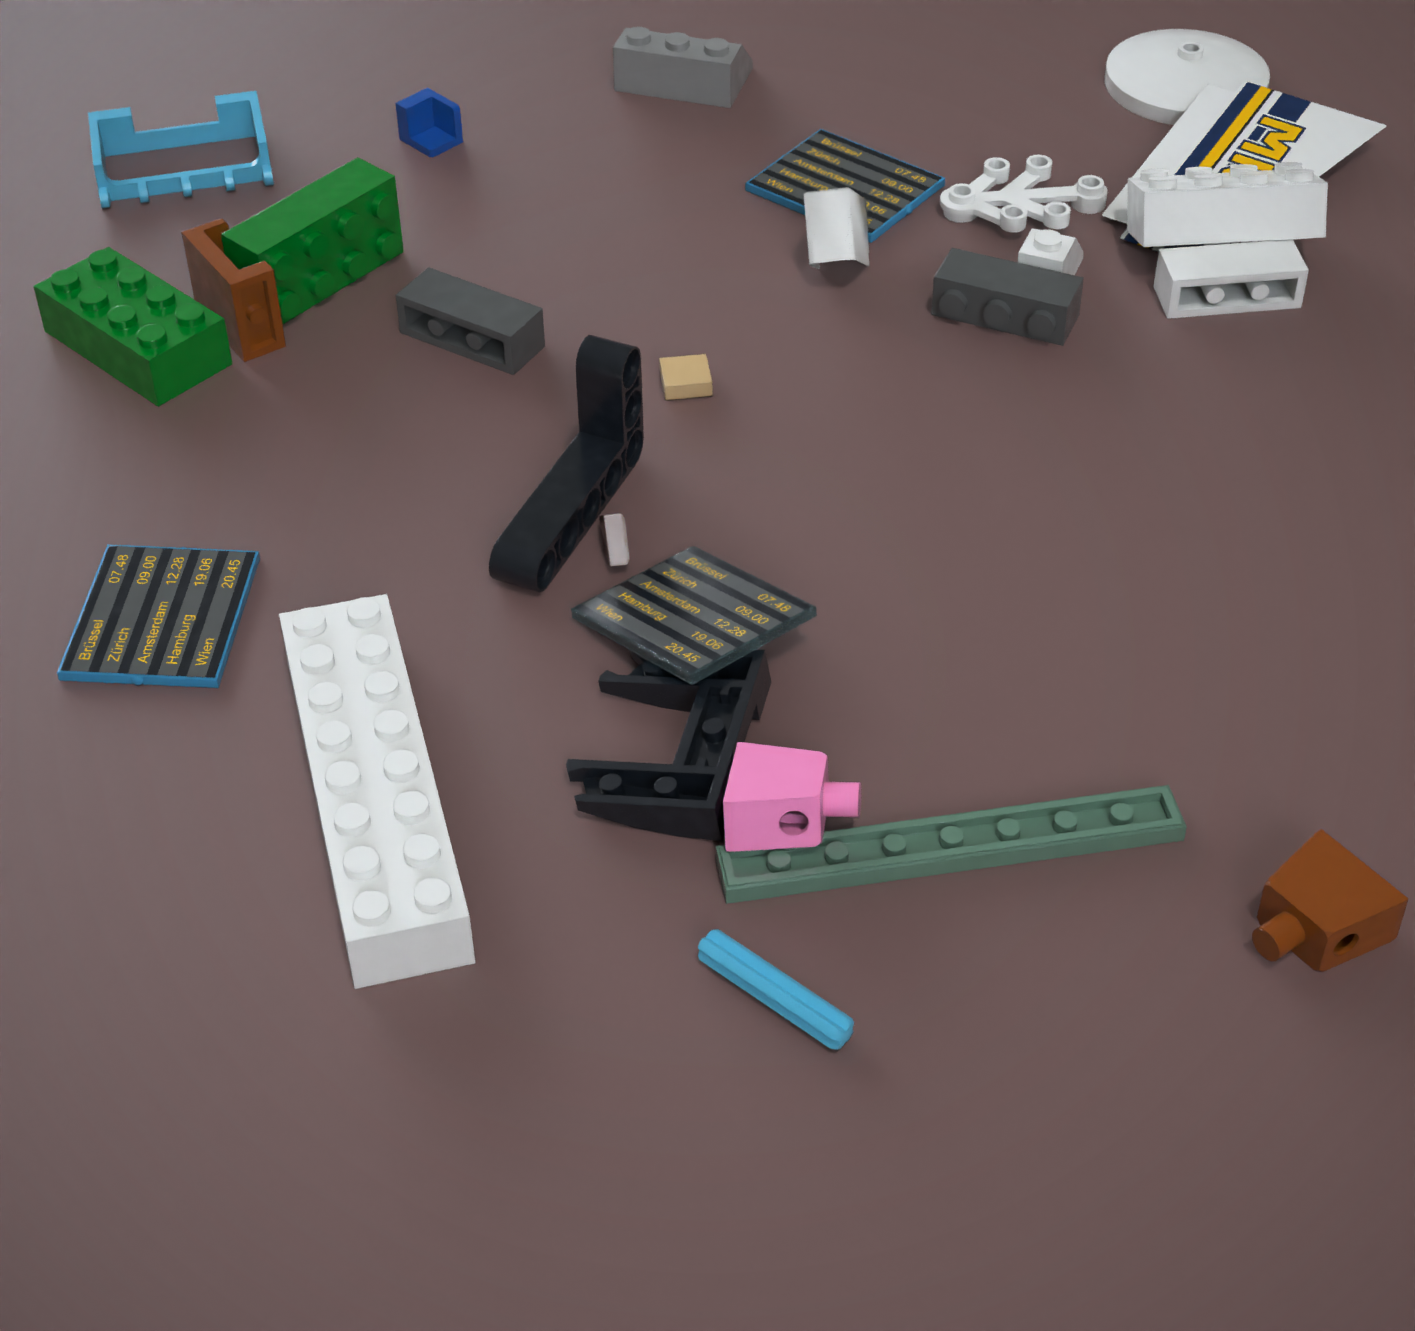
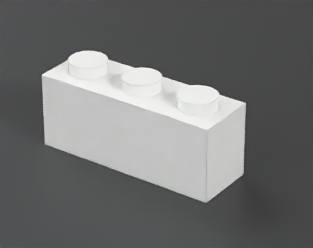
M1293 239L1159 249L1154 289L1167 319L1295 309L1302 306L1309 269Z

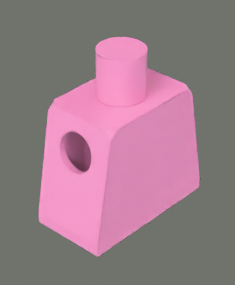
M737 742L723 799L726 851L738 852L816 847L822 843L826 817H860L861 783L829 782L828 757L823 752Z

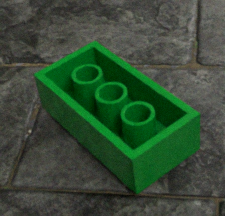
M357 157L222 233L224 254L239 270L262 261H266L273 268L283 325L404 252L395 176Z
M109 246L91 253L89 257L66 269L54 272L51 277L33 286L46 333L158 407L233 364L225 319Z

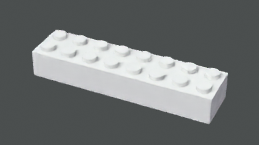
M387 594L280 613L279 618L354 988L358 989L475 964L470 916Z

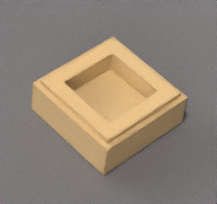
M706 354L659 358L660 376L665 400L713 396L712 378Z

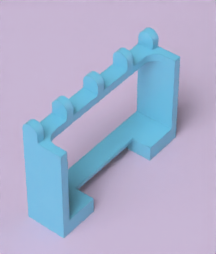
M249 91L215 96L219 121L135 132L130 107L88 112L93 167L101 208L111 207V201L140 197V202L145 203L150 202L149 196L182 191L184 197L193 196L192 190L226 186L227 191L235 190V184L263 181L265 186L274 185L257 92ZM256 137L259 156L250 163L126 180H112L107 177L106 156Z

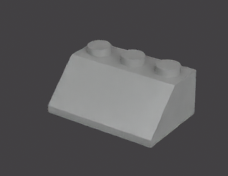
M645 27L625 28L613 46L615 91L731 108L753 69V60L742 44L729 43L722 38L701 39L689 37L681 32L667 34L653 32Z

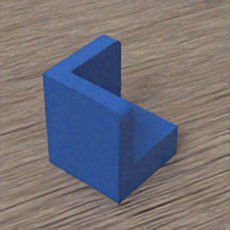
M427 87L395 103L399 140L428 157H435L463 143L460 107L453 101Z

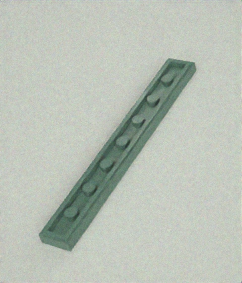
M1169 785L824 831L822 843L816 847L729 852L726 851L725 845L716 846V862L726 904L1184 841L1187 826Z

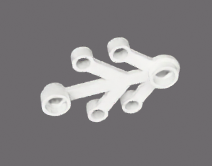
M1032 155L1026 160L1025 172L1000 191L989 190L996 184H1003L1008 181L1010 163L1006 159L994 157L984 162L983 174L969 185L955 184L944 190L940 195V206L944 210V216L951 221L959 223L970 222L978 216L1000 225L1007 232H1020L1026 228L1027 216L1043 222L1046 227L1051 229L1066 228L1069 225L1071 212L1069 205L1063 203L1071 201V206L1078 212L1085 214L1099 213L1106 207L1108 190L1104 185L1103 179L1095 175L1080 177L1074 186L1031 189L1040 181L1048 180L1051 177L1052 160L1045 155ZM995 206H1004V207H1003L1002 209H1000V208H997V207H995Z

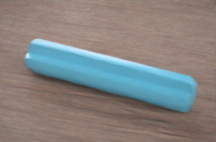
M713 929L699 942L698 958L700 961L830 1049L839 1050L850 1040L854 1032V1021L850 1016L719 929Z

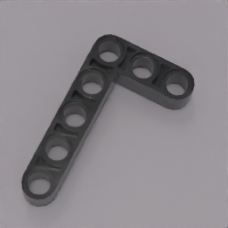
M588 335L584 338L576 358L579 433L494 544L489 560V573L493 579L536 592H543L637 464L644 441L641 353L637 346L594 335Z

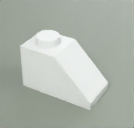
M1032 228L1018 254V263L1075 275L1083 260V250L1076 237L1061 235L1057 231L1049 229L1038 230Z

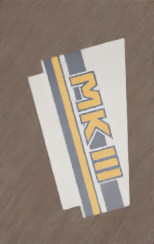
M1243 81L1235 92L1207 84L1132 178L1141 177V171L1147 169L1168 170V176L1185 175V169L1189 167L1213 168V173H1229L1230 166L1239 164L1257 165V171L1274 170L1275 164L1280 162L1302 163V169L1314 170V174L1320 177L1386 128V125L1247 81ZM1128 183L1104 211L1103 217L1127 224ZM1127 229L1120 237L1122 240L1142 246ZM1230 243L1158 246L1145 248L1159 252V249L1219 245Z

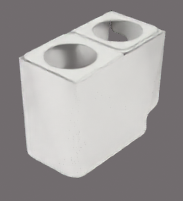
M849 187L804 193L809 265L820 269L819 263L856 260L869 266L866 199Z

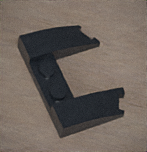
M630 649L632 659L639 666L629 675H618L606 670L600 675L598 680L600 691L661 708L690 712L673 764L568 759L566 768L570 782H583L586 794L574 796L578 811L633 828L678 837L722 841L725 833L723 799L737 742H745L752 719L760 720L771 686L765 650H752L700 680L691 683Z

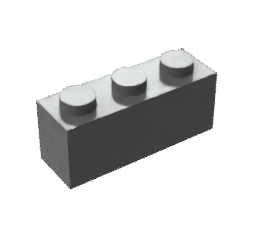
M951 248L934 276L931 315L1063 346L1079 317L1084 277Z
M428 267L396 294L400 333L511 375H515L545 347L543 308Z

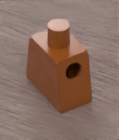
M1320 829L1277 869L1265 883L1257 913V919L1261 926L1252 933L1253 944L1261 956L1269 961H1277L1292 951L1313 970L1324 972L1396 939L1409 898L1324 830Z

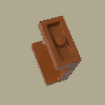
M220 218L182 231L181 233L194 300L225 319L229 346L243 362H247L286 347L274 270L266 261L239 270L224 254L221 234L229 230V226L224 219Z

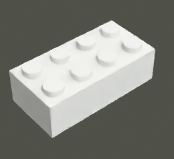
M1299 162L1276 163L1274 170L1257 171V165L1230 166L1229 173H1213V168L1189 167L1185 169V175L1168 176V170L1164 169L1142 170L1141 177L1128 178L1127 231L1143 247L1326 238L1328 182L1316 176L1314 170L1302 169V163Z

